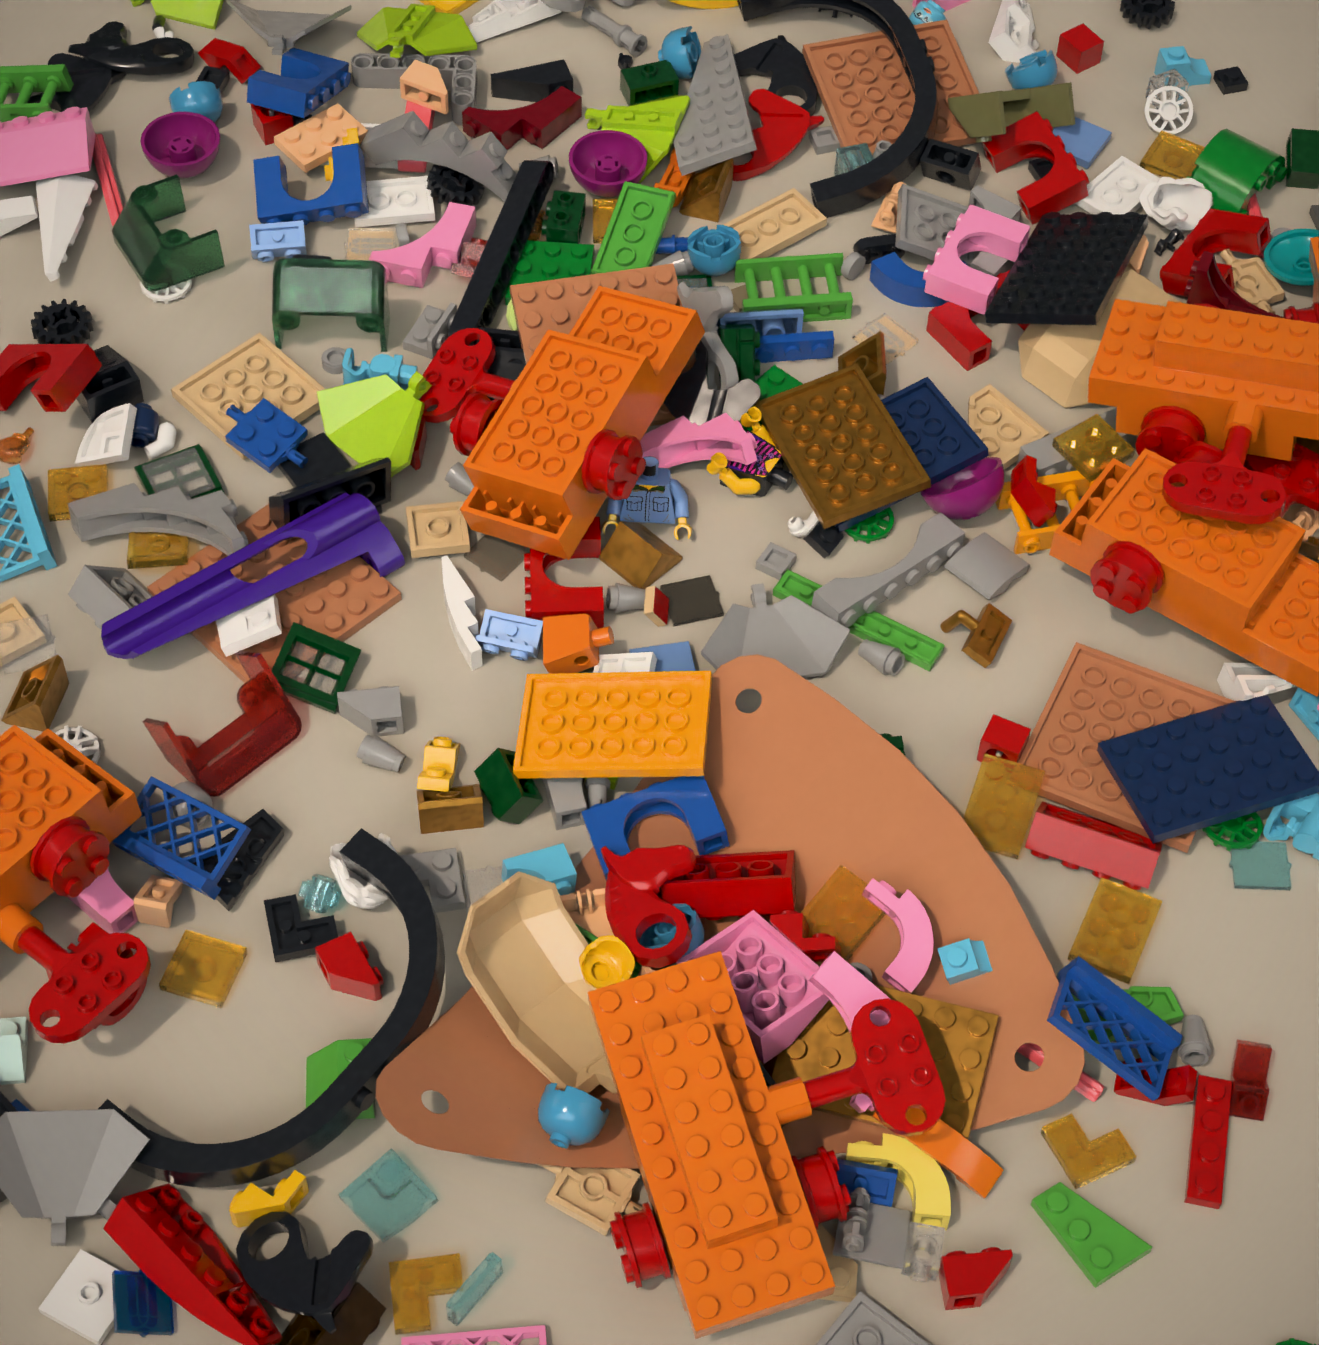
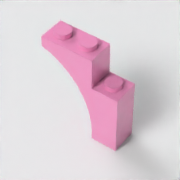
M449 202L440 221L421 238L401 247L372 251L369 257L371 278L423 288L432 266L458 271L476 228L475 207Z
M727 413L699 426L695 422L691 423L683 415L645 433L640 441L643 452L642 458H657L659 461L658 468H670L693 461L711 460V457L717 452L724 454L727 460L745 465L757 461L754 450L757 448V443L754 436L750 432L746 433L738 420L734 421Z
M108 869L78 896L74 898L68 896L74 904L109 934L116 932L125 933L138 922L133 904L134 901L117 885Z
M835 951L826 958L808 980L836 1007L849 1033L854 1016L862 1006L873 1000L890 999ZM875 1010L870 1014V1020L877 1026H884L890 1021L888 1014L882 1010ZM857 1094L851 1097L849 1105L858 1113L865 1112L867 1108L871 1112L874 1110L872 1101L868 1096Z

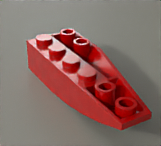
M168 1183L121 1198L103 1229L163 1292L205 1324L243 1345H274L281 1341L283 1336L251 1287L245 1281L215 1232L203 1220V1217L194 1211L181 1197L177 1189Z

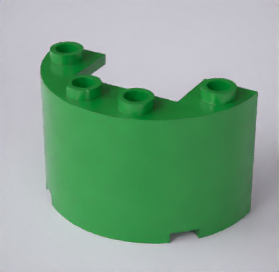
M1223 129L1203 149L1195 162L1197 166L1193 170L1192 176H1187V178L1197 180L1203 184L1205 189L1212 192L1213 205L1211 209L1249 215V211H1247L1249 199L1257 191L1261 192L1265 185L1270 190L1277 182H1282L1288 172V168L1285 167V158L1233 131Z

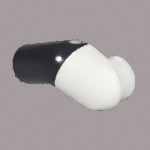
M157 15L153 19L152 30L156 38H174L173 31L165 32L166 20L161 15Z

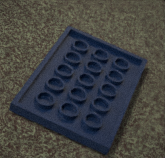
M928 376L881 400L931 479V485L989 456L987 446ZM910 496L834 526L840 533Z
M1268 695L1236 701L1098 743L1097 752L1153 844L1319 793V771Z

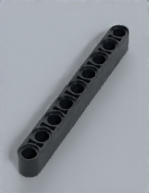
M524 160L450 325L448 337L466 328H490L553 182L554 167L552 162ZM477 340L472 341L469 346L475 345Z

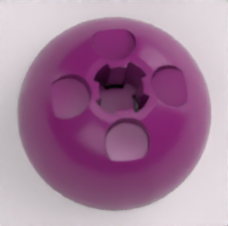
M173 112L160 116L149 123L144 129L140 141L146 159L157 171L172 178L185 179L203 173L212 165L219 151L220 133L216 124L206 116L193 112Z
M602 130L584 135L573 144L569 152V165L575 180L586 191L600 197H617L620 195L625 181L638 184L642 179L647 166V152L642 143L629 134L620 131Z
M998 457L983 458L931 485L930 488L920 491L926 504L936 513L941 512L949 519L968 520L980 516L995 504L1002 492L1004 485L1002 460Z

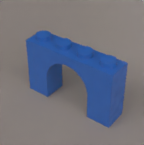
M292 48L282 55L281 76L259 70L248 77L247 103L305 118L348 87L351 79V74L348 72L349 63Z
M354 143L332 147L333 181L323 195L312 200H298L288 194L286 166L280 156L254 159L257 216L260 223L303 220L305 226L309 222H331L335 218H356L361 216V214L369 213L364 154L359 144Z
M682 776L665 782H656L646 789L635 793H625L618 799L604 804H595L581 812L606 881L609 870L603 860L600 849L606 846L614 854L620 856L631 852L628 846V838L632 829L642 819L651 815H672L684 822L689 829L699 855H706L730 846L726 828L704 776Z

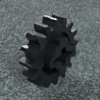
M1121 0L1120 12H1123V18H1129L1128 23L1132 24L1135 22L1139 28L1142 25H1146L1148 29H1151V25L1160 28L1161 23L1167 25L1169 19H1172L1175 2L1172 0Z
M434 164L427 178L426 188L431 190L430 196L439 197L438 203L446 202L447 207L449 202L472 206V203L477 205L479 200L482 199L485 189L483 184L471 177L441 165Z
M63 299L61 304H57L53 300L50 307L42 305V312H34L35 319L31 320L33 337L37 339L38 344H83L82 339H90L89 332L93 331L91 313L86 310L85 305L78 307L76 300L71 302V304H67L66 299Z

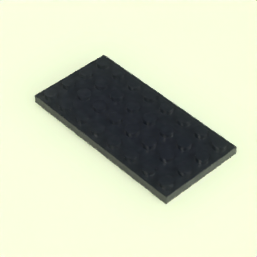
M1049 212L1042 215L1029 237L1026 247L1018 256L985 312L986 323L1097 325L1148 226V214H1139L1137 212L1112 214L1111 212H1101L1099 214H1086L1084 212L1060 214L1059 212Z

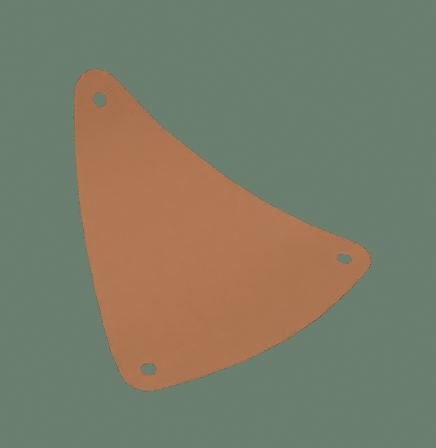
M756 654L739 656L721 665L712 675L704 777L726 828L730 846L706 855L795 850V911L803 913L809 924V938L818 933L836 936L841 946V957L849 964L858 962L866 965L872 973L874 985L891 989L895 988L885 981L882 975L899 953L900 934L893 920L862 896V893L873 878L877 882L883 880L892 886L896 891L895 896L899 899L907 889L911 891L927 912L934 940L933 954L928 970L911 994L999 1015L971 1130L1042 1111L1063 1101L1078 1085L1085 1065L1084 1049L1047 1021L1059 986L1053 967L1010 884L958 811L899 749L835 698L778 660ZM746 689H755L762 697L760 707L752 713L741 712L736 706L738 695ZM643 777L632 793L646 789L656 782H665L676 777ZM656 814L642 819L634 826L628 838L630 851L636 848H661L685 845L693 850L695 856L699 855L688 827L684 822L672 815ZM592 847L575 868L577 879L573 894H576L577 890L580 893H586V889H589L591 892L606 886L604 874L595 850ZM770 914L760 915L770 925H772L770 922ZM726 916L719 920L700 918L705 930L704 943L741 918L738 916ZM968 938L972 941H983L993 971L950 985L946 979L937 948ZM823 962L815 963L820 967ZM650 967V968H652V969L655 970V971L660 970V969H663V967H662V968H653V967ZM473 986L459 1001L386 1065L376 1080L375 1097L383 1116L397 1132L416 1144L437 1150L520 1163L571 1168L639 1169L622 1117L618 1094L611 1093L600 1084L588 1093L602 1102L600 1107L602 1111L607 1108L610 1111L598 1137L592 1142L580 1146L569 1145L567 1149L558 1147L549 1141L550 1135L542 1129L538 1121V1107L546 1085L551 1082L511 1045ZM1061 1010L1060 1016L1073 1024L1068 1010ZM1026 1043L1038 1045L1044 1053L1042 1065L1034 1071H1024L1015 1062L1016 1051ZM778 1055L765 1064L759 1060L771 1077ZM433 1090L442 1094L449 1104L447 1112L437 1114L428 1110L421 1100L423 1092ZM812 1109V1116L790 1122L782 1127L790 1155H795L797 1159L817 1154V1148L824 1146L827 1152L833 1150L835 1154L846 1153L848 1143L868 1141L880 1146L883 1133L896 1135L888 1128Z

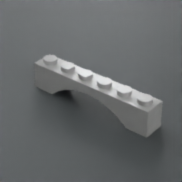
M940 512L920 525L914 547L895 566L883 572L865 577L835 578L814 591L811 607L843 626L850 627L860 616L873 612L885 600L895 598L902 589L915 585L927 573L935 572L941 564L948 561L963 547L965 532Z

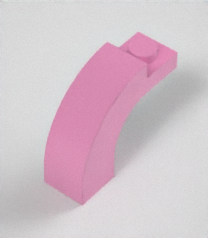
M873 878L865 887L862 896L888 915L897 926L900 934L899 953L885 970L882 978L895 989L911 994L924 977L931 962L934 944L931 922L925 908L911 891L907 889L899 899L895 896L896 891L892 886L883 880L877 882Z

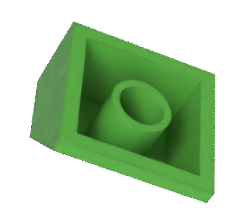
M372 1038L337 1040L307 1057L306 1108L327 1090ZM375 1100L370 1108L362 1111L356 1119L375 1118Z

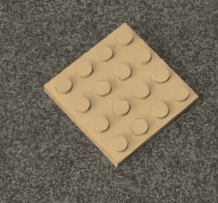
M259 332L173 387L171 392L173 398L244 460L247 457L226 442L225 436L237 425V421L226 415V411L231 405H235L242 412L247 413L264 398L300 423L320 410L316 391L324 390L325 388Z

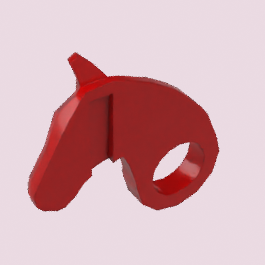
M766 89L754 90L749 96L748 104L761 118L762 127L753 129L757 150L750 152L753 157L749 162L743 165H733L732 181L750 179L777 165L800 144L807 131L820 126L824 122L823 116H810V113L799 105Z
M685 845L661 848H636L626 855L620 856L604 846L600 850L609 870L605 888V909L614 936L618 937L629 948L635 961L642 966L662 968L676 963L688 951L692 933L685 914L672 904L662 900L657 894L660 892L659 888L667 880L671 881L675 877L685 875L694 870L696 867V856L693 850ZM665 922L676 927L674 938L661 948H645L640 944L643 932L656 923Z

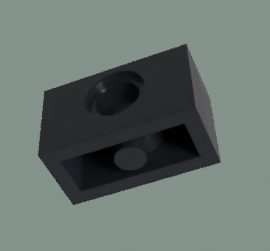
M929 139L920 159L924 177L970 191L981 171L978 152L934 139Z

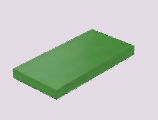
M625 181L591 274L650 267L673 208L676 193Z

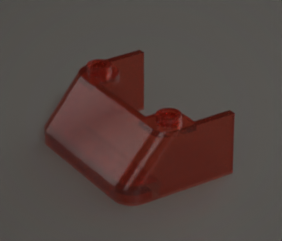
M241 650L235 653L250 678L237 692V703L243 714L198 748L189 737L175 735L168 722L150 718L142 721L166 760L188 781L197 784L212 797L225 793L295 740L301 732L302 723L300 717L261 653Z

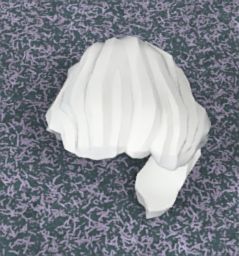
M1161 177L1157 183L1150 182L1147 184L1139 197L1140 203L1148 216L1153 217L1159 224L1169 230L1177 228L1181 232L1193 230L1199 220L1204 217L1213 205L1212 192L1205 189L1202 183L1192 178L1173 179L1171 177Z
M380 833L378 840L397 853L391 844L390 837ZM346 843L331 846L329 866L344 898L350 905L361 909H373L389 899L376 887L347 868L339 852Z

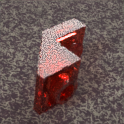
M471 237V242H462L459 263H452L451 274L472 278L487 240Z
M1237 1039L1231 1068L1230 1081H1232L1229 1116L1264 1121L1269 1094L1266 1079L1272 1052L1271 1045Z

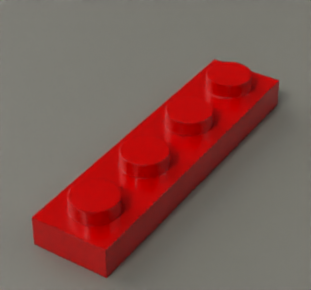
M1198 1075L1196 1079L1184 1203L1219 1209L1222 1204L1232 1081L1204 1075Z

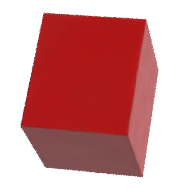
M1083 23L1060 34L1056 56L1078 74L1100 63L1104 41Z
M251 104L253 125L265 145L274 143V136L293 127L292 115Z
M993 714L981 738L976 760L1012 774L1029 740L1031 729Z

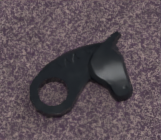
M116 21L108 22L102 28L90 34L85 43L73 44L68 48L69 53L83 56L87 61L96 65L134 74L162 75L182 73L190 69L194 63V49L190 43L178 38L163 37L129 45L125 40L127 37L126 27L123 23ZM173 53L179 56L164 58L158 56V54Z
M778 35V38L759 43L734 54L739 76L759 74L772 77L768 91L780 97L785 95L799 96L805 101L800 107L808 111L810 116L814 114L818 90L804 55L791 43L787 42L784 35Z
M65 53L55 54L49 59L48 65L65 64L74 85L71 91L56 92L50 107L59 112H63L70 107H87L90 112L105 95L109 86L122 79L127 72L96 65L83 57ZM44 93L31 96L28 103H40Z
M700 340L695 349L696 361L693 367L679 375L664 400V404L676 419L684 415L691 423L695 422L698 426L724 413H727L734 421L738 420L741 422V416L748 413V409L755 406L760 400L761 389L751 379L742 380L734 387L726 390L709 389L708 351Z
M270 1212L255 1219L242 1232L236 1253L245 1281L265 1302L285 1312L313 1316L332 1335L337 1331L333 1320L334 1309L350 1297L358 1276L372 1256L374 1245L372 1238L367 1232L354 1230L347 1234L331 1250L330 1255L321 1259H317L316 1256L310 1259L306 1231L298 1219L288 1212ZM277 1232L289 1233L287 1244L279 1254L268 1260H256L257 1249L267 1237Z

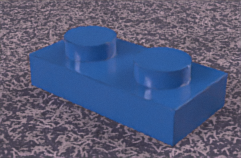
M837 1158L840 1169L837 1171L839 1185H846L849 1195L858 1187L865 1188L871 1198L870 1203L892 1207L898 1169Z

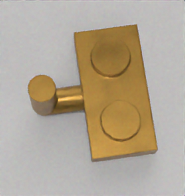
M988 603L982 608L977 620L964 610H959L943 621L940 627L945 633L950 632L960 624L971 630L961 651L986 668L992 663L1012 619Z

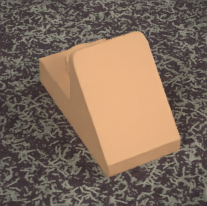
M151 875L134 897L133 904L138 921L169 928L171 926L173 904L182 893L183 883L176 879Z

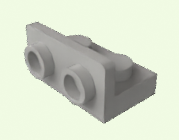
M450 303L446 311L427 305L403 340V349L433 359L441 345L448 338L450 325L457 312V305Z

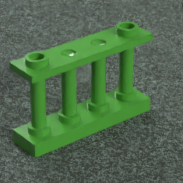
M65 64L0 66V121H12L19 116L35 117L43 112L52 111L50 105L55 93L71 91L74 85ZM32 92H44L40 103H28ZM8 93H20L16 104H4Z
M843 253L737 260L734 281L735 283L745 282L748 299H742V311L798 308L803 309V322L851 319L852 294L851 292L840 293L837 276L842 275ZM826 277L829 293L813 294L810 278ZM799 279L802 295L786 296L783 280ZM772 280L775 297L759 298L756 281Z

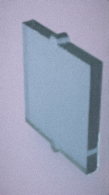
M1256 842L1252 845L1251 849L1231 848L1229 868L1233 872L1234 889L1291 890L1289 870L1292 864L1288 862L1285 842Z

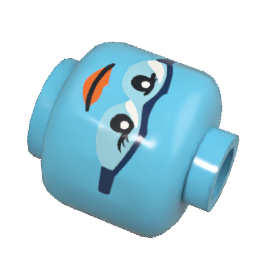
M932 0L927 2L920 1L909 16V19L913 25L946 20L943 14L945 10Z

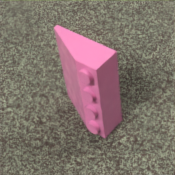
M70 107L63 112L53 113L52 111H46L35 117L19 116L12 121H0V187L90 171L95 144V131L88 108Z
M753 910L697 947L690 954L679 959L676 963H683L721 951L757 1058L765 1064L795 1041L829 999L808 981L819 966Z

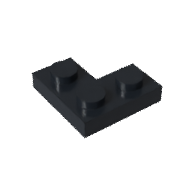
M296 894L264 900L275 963L315 955V947L338 937L334 915L301 922Z

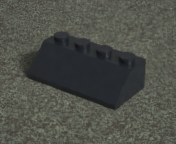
M389 457L375 458L270 496V518L277 529L345 492L349 495L359 493L370 500L375 507L390 502L391 460Z

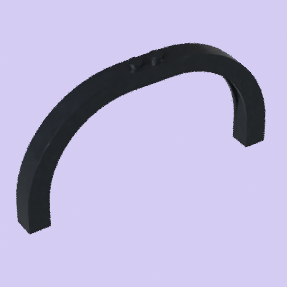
M737 0L744 21L789 9L827 8L850 13L866 20L878 28L890 40L900 58L915 95L913 112L907 126L898 139L877 158L852 171L810 183L814 206L828 218L875 201L890 192L894 184L903 182L919 165L929 139H933L938 121V102L933 74L935 72L933 59L931 56L927 57V47L924 39H919L911 20L902 8L893 0Z
M362 828L339 851L349 870L376 887L394 903L404 917L408 932L409 963L402 992L388 1019L371 1041L327 1090L301 1113L265 1133L234 1142L195 1144L161 1136L136 1122L107 1099L98 1109L116 1110L150 1139L131 1165L133 1169L161 1181L190 1187H224L258 1181L281 1173L319 1152L337 1138L362 1111L370 1108L376 1096V1080L385 1066L428 1029L437 1009L445 974V949L438 917L421 881L400 855Z

